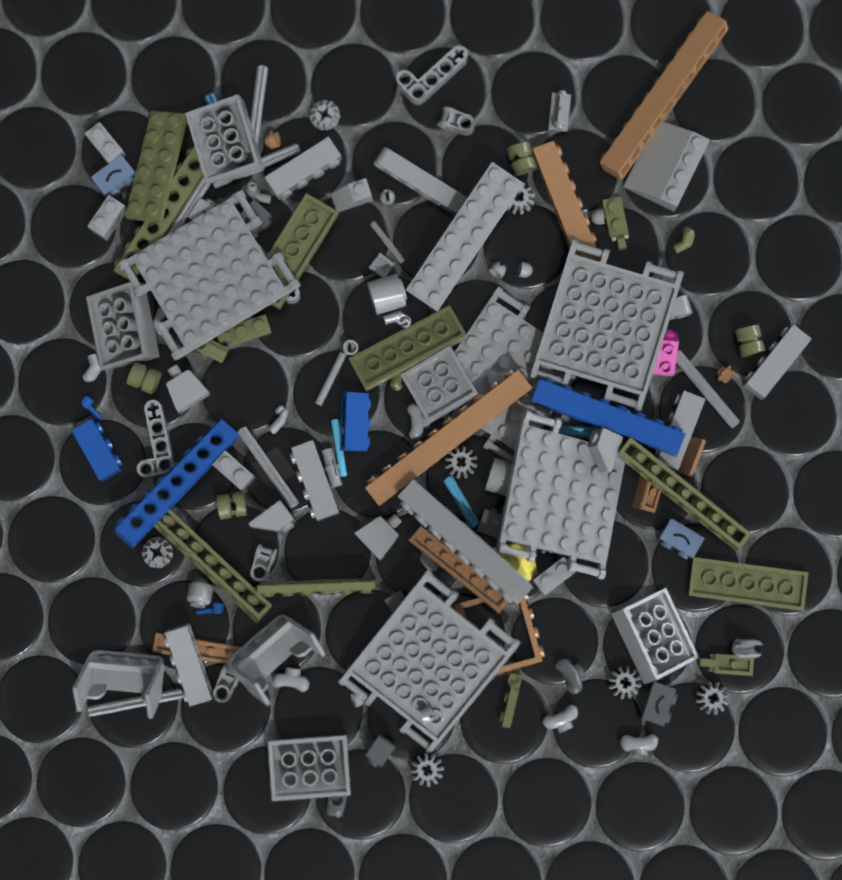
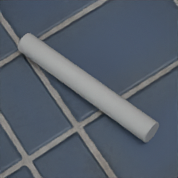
M339 352L315 404L322 406L344 362L346 354Z

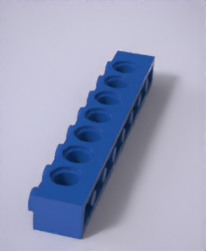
M221 420L219 423L214 422L208 429L209 433L205 437L202 435L195 442L196 446L192 450L189 448L183 454V460L179 464L175 462L169 469L170 473L166 477L162 476L156 482L157 486L152 491L149 489L142 498L144 500L139 505L137 503L134 504L129 510L130 514L126 518L122 517L115 524V534L132 549L213 466L212 464L221 454L238 440L239 434L224 420ZM217 438L220 444L214 445L210 440ZM205 452L207 457L200 458L197 453ZM191 465L195 470L187 472L184 467ZM179 479L181 484L175 486L171 483V480ZM164 492L168 495V498L160 499L158 494ZM146 506H152L155 509V511L153 513H147L145 512L144 508ZM139 520L141 526L133 527L131 521Z

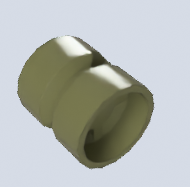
M530 142L518 143L506 149L509 160L513 161L511 167L515 176L527 174L537 169L535 159L531 157L533 152Z
M759 325L748 326L735 331L737 341L742 343L739 346L741 357L752 356L766 351L764 343L758 339L762 335Z
M135 362L129 373L127 384L135 388L141 386L142 391L152 395L160 382L162 372L155 369L147 370L146 365Z
M244 491L234 492L232 496L228 494L217 495L220 520L232 518L233 515L236 517L248 515ZM231 502H236V508L232 509Z

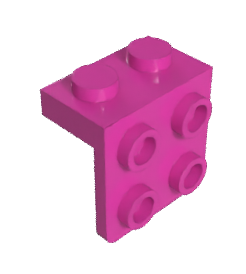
M666 330L652 375H674L679 345L677 332Z

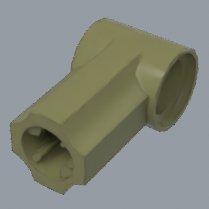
M210 340L203 347L195 349V351L222 364L229 348Z

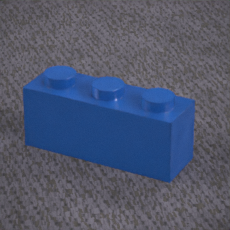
M345 392L341 394L340 451L365 452L369 448L370 437L368 436V429L371 424L370 417H368V410L371 408L369 393Z
M91 419L71 430L99 481L103 482L122 471L120 466L123 464L119 456H114L112 453L113 445L108 438L105 439L102 435L104 429L99 421L95 422Z

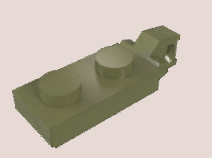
M621 197L602 200L609 238H611L612 242L616 241L618 251L625 250V239L629 238V232Z
M265 314L241 322L225 333L218 335L217 338L220 344L230 342V345H238L269 335L272 332Z
M710 654L709 659L699 658L698 666L709 667V672L753 676L754 657L738 658L735 655Z
M511 673L508 679L511 690L506 692L504 703H507L506 711L502 710L500 722L503 723L502 727L510 728L512 725L522 680L521 675Z

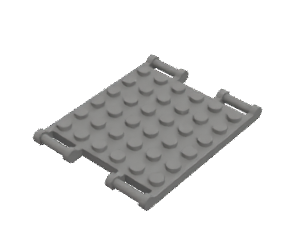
M243 190L130 258L118 263L120 269L124 270L129 281L132 282L135 295L139 297L151 290L168 318L167 321L156 325L155 329L158 333H161L172 352L171 356L174 360L182 358L301 286L284 262L282 253H277L267 260L250 231L260 226L262 220L254 213L246 200V194ZM235 204H241L250 219L248 224H245L234 206ZM136 264L146 281L145 285L141 286L130 266ZM278 265L289 283L287 286H283L273 270V266ZM173 327L184 346L183 348L179 349L167 329Z
M573 239L530 378L542 380L548 378L555 381V384L568 386L571 375L608 385L604 400L618 402L641 411L684 272H676L652 265L653 263L649 261L646 263L643 275L606 264L610 250H602L581 244L578 240ZM576 250L602 257L601 261L598 262L575 255ZM652 272L676 279L675 284L649 277V273ZM542 365L565 372V376L562 378L539 371V367ZM614 388L640 396L638 400H634L612 392Z
M498 286L468 331V338L460 343L454 353L479 395L483 393L485 396L489 393V387L495 382L502 383L505 380L504 375L512 369L515 372L519 370L531 385V390L480 428L491 435L483 448L513 463L514 457L493 443L495 439L515 451L523 411L527 409L534 414L548 418L553 411L532 403V398L540 379H532L530 375L544 333L523 320L530 306L522 304ZM501 298L521 312L518 316L497 303V299ZM542 365L539 367V371L562 378L565 376V372ZM571 375L568 386H570L573 380L575 379V375ZM471 399L463 405L459 406L458 408L454 409L452 415L447 413L441 418L446 421L452 416V418L455 419L457 416L460 415L458 413L460 409H462L465 405H468V407H470L475 402L473 401V399ZM529 421V426L541 429L544 425Z
M525 409L522 413L496 553L501 555L505 553L525 558L529 562L535 561L536 548L568 556L567 571H577L603 580L606 576L605 568L625 462L616 456L611 473H599L589 449L591 442L558 434L562 424L561 419L556 417L554 419ZM529 421L549 425L551 429L547 431L529 426ZM510 541L526 545L528 549L525 551L509 547L505 543ZM576 558L597 563V568L577 564Z
M430 570L425 572L338 681L340 685H345L352 692L359 695L368 707L378 696L405 717L407 721L401 726L399 731L403 734L406 733L423 746L428 754L433 752L521 643L518 639H513L495 625V621L491 618L479 629L450 605L459 593L455 590L452 591L432 575L433 573ZM427 581L448 597L447 600H442L424 584ZM491 630L510 645L509 648L506 650L486 634L487 631ZM350 676L354 677L372 693L369 695L349 679ZM430 708L434 711L430 715H435V719L431 723L424 725L419 710ZM414 724L433 741L430 743L410 726Z

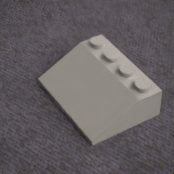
M238 94L185 113L206 184L247 177L265 170L245 102Z
M663 122L637 158L623 187L667 209L675 211L710 139L693 131Z
M132 282L86 297L101 371L160 357L147 293L137 297L134 293L135 289Z
M666 588L611 613L644 684L656 681L699 658Z
M347 734L268 741L272 801L351 795Z

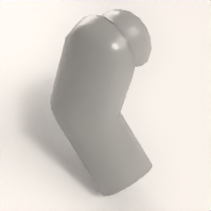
M159 307L153 320L154 328L159 323L165 322V313Z
M97 354L87 356L90 366L83 374V379L86 382L94 381L101 372Z
M282 405L275 410V413L279 416L268 427L273 434H276L285 424L289 414L288 409H285Z

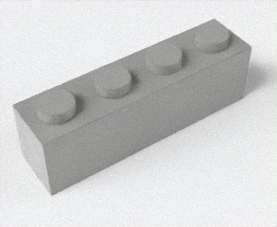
M327 137L265 176V180L278 200L281 198L286 199L292 195V191L296 188L302 189L308 184L307 181L312 178L317 179L321 177L326 169L337 167L342 158L331 139Z
M792 325L790 328L785 327L780 334L782 337L778 343L776 341L773 342L768 349L770 351L766 358L762 356L756 364L758 366L756 371H750L744 379L747 381L744 387L761 400L768 395L812 339L795 325Z
M683 391L681 395L677 394L674 405H676L675 411L670 412L667 422L670 423V428L673 425L683 429L682 432L686 433L677 457L658 450L654 453L657 459L675 472L679 470L705 402V398L687 391Z
M314 441L292 447L290 457L293 464L297 463L299 471H296L299 482L303 481L305 489L302 490L304 497L311 502L312 507H309L312 519L316 517L317 521L340 514Z
M190 623L168 629L165 632L164 642L166 647H170L172 653L170 654V660L173 666L176 665L178 671L176 677L178 683H182L184 701L188 702L189 706L212 700L213 690Z

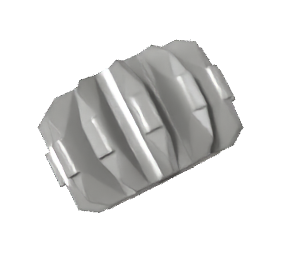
M525 183L517 193L518 197L519 195L523 197L522 202L520 200L517 202L514 198L507 210L513 208L512 214H516V211L519 210L520 215H523V208L529 212V205H534V201L531 199L535 197V194L530 193L531 187L524 189Z
M463 446L462 452H459V448L455 447L456 454L450 451L448 454L452 458H445L446 462L451 463L446 465L445 468H453L450 471L451 476L455 471L458 472L457 479L460 478L461 473H463L466 479L468 477L466 471L473 474L474 471L470 467H477L476 463H471L477 457H469L473 451L469 450L466 454L465 446ZM458 458H460V460L462 458L465 459V467H462V465L461 467L457 466Z
M629 666L625 667L624 672L622 667H618L619 674L615 671L611 672L615 679L608 678V681L614 682L613 685L609 686V689L616 688L613 695L616 696L620 692V699H624L625 693L629 699L632 698L630 691L638 694L634 687H641V684L635 683L641 677H633L637 672L635 669L629 674ZM624 677H627L626 680L629 681V686L625 685L626 688H623V685L620 684V680H624Z
M707 682V688L701 685L700 688L703 690V693L696 692L697 695L701 696L700 699H696V703L702 702L699 709L703 710L706 708V714H709L712 709L713 714L717 715V708L723 712L725 709L721 704L728 705L729 703L723 700V698L729 697L727 693L722 694L726 688L724 686L719 688L718 682H715L713 687L711 682ZM715 693L716 701L710 703L709 701L711 700L708 699V696Z
M424 753L425 760H422L418 755L417 760L420 763L412 762V765L418 768L411 769V773H418L413 779L415 781L421 778L419 785L422 786L424 780H427V787H430L431 779L434 784H437L438 781L435 776L438 778L443 777L437 771L444 770V767H437L441 763L440 759L433 762L435 759L434 754L431 755L429 760L428 754ZM430 765L432 773L428 772V775H425L422 767Z

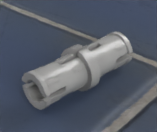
M333 448L322 450L325 463L324 470L327 472L330 488L341 486L342 483L338 471L339 464L336 463Z

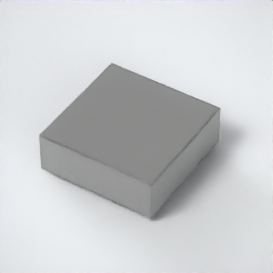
M379 253L369 266V269L383 278L389 274L395 263Z

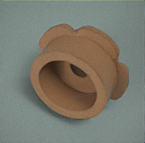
M270 131L269 135L265 137L266 145L271 150L280 147L278 132L273 133V131Z
M723 366L718 371V381L727 383L732 378L734 371L731 369V366L727 368Z

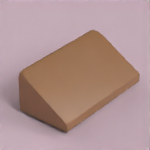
M690 438L681 465L677 471L678 473L687 477L693 476L706 443L704 439Z
M640 476L632 506L655 513L661 491Z

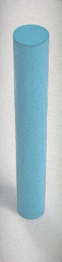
M335 419L331 420L337 463L339 464V476L345 477L347 476L344 452L340 451L339 420Z

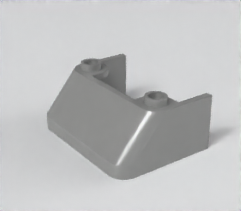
M279 615L228 659L227 665L247 690L268 706L270 702L264 694L268 688L265 678L292 654L296 657H304L313 650L323 657L325 653L312 632L288 616Z
M103 650L93 651L89 654L73 686L77 711H82L87 699H100L107 690L142 693V701L147 705L148 718L152 719L162 696L163 658L158 655Z

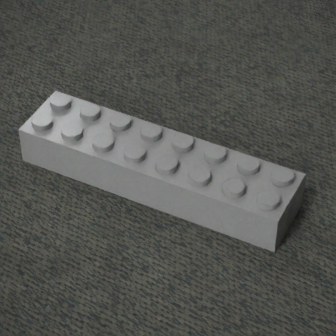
M492 162L406 291L438 312L524 183Z
M414 479L398 495L402 501L400 505L411 516L415 513L414 517L425 528L429 526L428 530L438 540L443 538L442 542L453 553L457 551L456 555L466 565L471 563L470 567L481 578L485 576L484 580L494 590L499 588L501 590L499 593L510 604L514 601L518 605L533 588L524 576Z

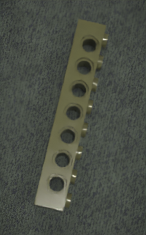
M195 146L189 148L186 153L187 158L176 168V175L172 181L166 210L169 211L168 215L163 218L162 223L145 221L142 226H139L134 233L135 238L133 241H129L125 246L123 256L115 261L113 271L125 280L129 281L124 270H121L118 266V263L143 250L139 249V244L142 241H147L148 246L166 235L202 178L201 166L196 170L190 169L192 163H199ZM183 178L189 179V183L186 186L180 185V181ZM178 194L179 198L177 201H170L171 195ZM151 226H158L156 233H149ZM136 264L130 266L139 281L142 276Z
M631 437L627 438L621 444L617 454L618 458L733 550L740 549L751 535L749 531Z
M151 507L147 513H153L155 509ZM169 510L154 526L253 621L258 623L271 609L272 605L261 594H258V591L172 510Z

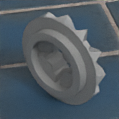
M322 100L316 102L311 108L310 120L317 129L330 130L338 124L340 112L332 101ZM327 108H328V115H329L330 117H329V118H328V117H325V118L322 120V119H321L322 116H321V114H319V112H323V113H324L325 110H327Z
M160 537L149 539L144 544L142 550L143 560L153 568L166 566L173 556L171 544L166 539ZM161 546L160 552L164 557L157 556L154 558V553L150 549H158Z

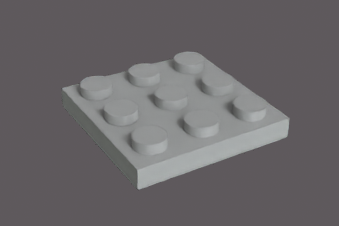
M451 346L444 348L401 374L429 424L479 395Z

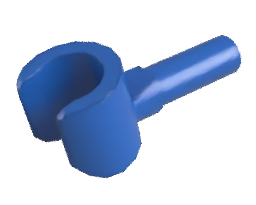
M85 396L81 401L82 406L100 420L102 418L101 415L91 407L94 401Z
M213 603L212 609L196 610V614H221L224 604Z

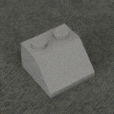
M278 501L248 524L254 529L274 532L284 531L286 533L294 527L293 523L296 520L285 505Z

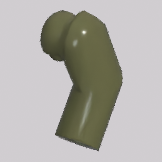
M685 227L682 230V241L672 245L676 254L692 246L695 233L690 227Z
M401 374L390 379V386L395 391H399L403 387L401 384Z

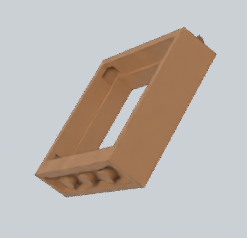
M528 594L520 601V606L535 657L502 666L496 674L542 662V657L545 656L542 645L538 646L536 638H540L538 629L533 627L531 622L534 619L532 609L528 608L526 601L529 600ZM477 598L455 604L454 607L456 611L466 618L463 608L481 604L484 601Z

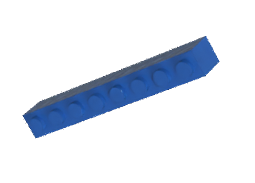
M551 379L539 380L532 398L533 404L599 429L605 428L623 436V438L631 437L639 444L677 457L686 434L682 432L683 429L673 425L671 428L664 426V422L658 419L648 420L646 415L639 412L632 414L627 412V408L620 405L613 407L609 405V401L601 398L597 401L592 399V395L581 392L579 394L573 392V388L567 385L557 386L555 381Z

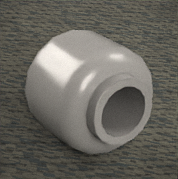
M197 578L196 581L189 584L187 601L190 602L192 607L205 608L212 601L213 586L208 583V580Z

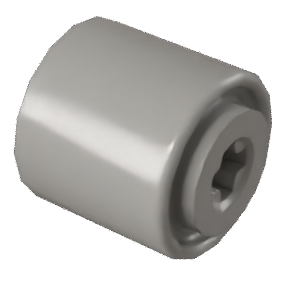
M397 274L367 282L369 296L376 315L406 306V292L402 280L398 278Z
M495 457L485 490L506 497L513 463Z

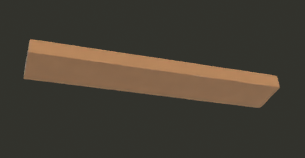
M422 526L408 540L497 613H500L508 603L499 593L501 591L499 588L494 590L484 580L485 576L481 578L473 571L470 564L466 565L455 552L453 553L445 544Z
M155 634L152 652L172 654L170 647L165 645V634ZM195 639L203 661L227 664L228 659L241 648Z

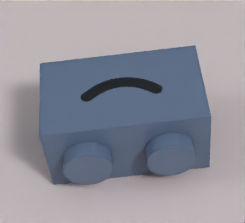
M120 155L91 178L107 198L108 195L111 197L117 196L120 193V189L124 186L132 185L136 173L124 157Z
M672 518L668 520L658 537V540L661 541L660 545L669 550L672 547L678 551L677 555L686 560L687 558H694L705 539Z

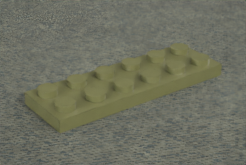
M151 111L125 214L127 219L163 222L187 124L185 114Z
M306 193L267 255V260L277 253H282L284 262L295 280H299L338 217L339 212ZM278 265L273 266L272 268L283 286H287L289 283ZM289 294L271 305L280 310Z
M449 305L348 359L363 387L368 391L416 366L444 348L452 347L468 337Z
M694 557L691 564L688 596L804 611L808 572Z
M376 578L260 582L257 586L258 594H262V597H272L275 593H282V596H293L295 592H301V595H313L314 592L321 591V595L333 594V591H340V594H351L353 590H360V593H371L372 589L376 587Z

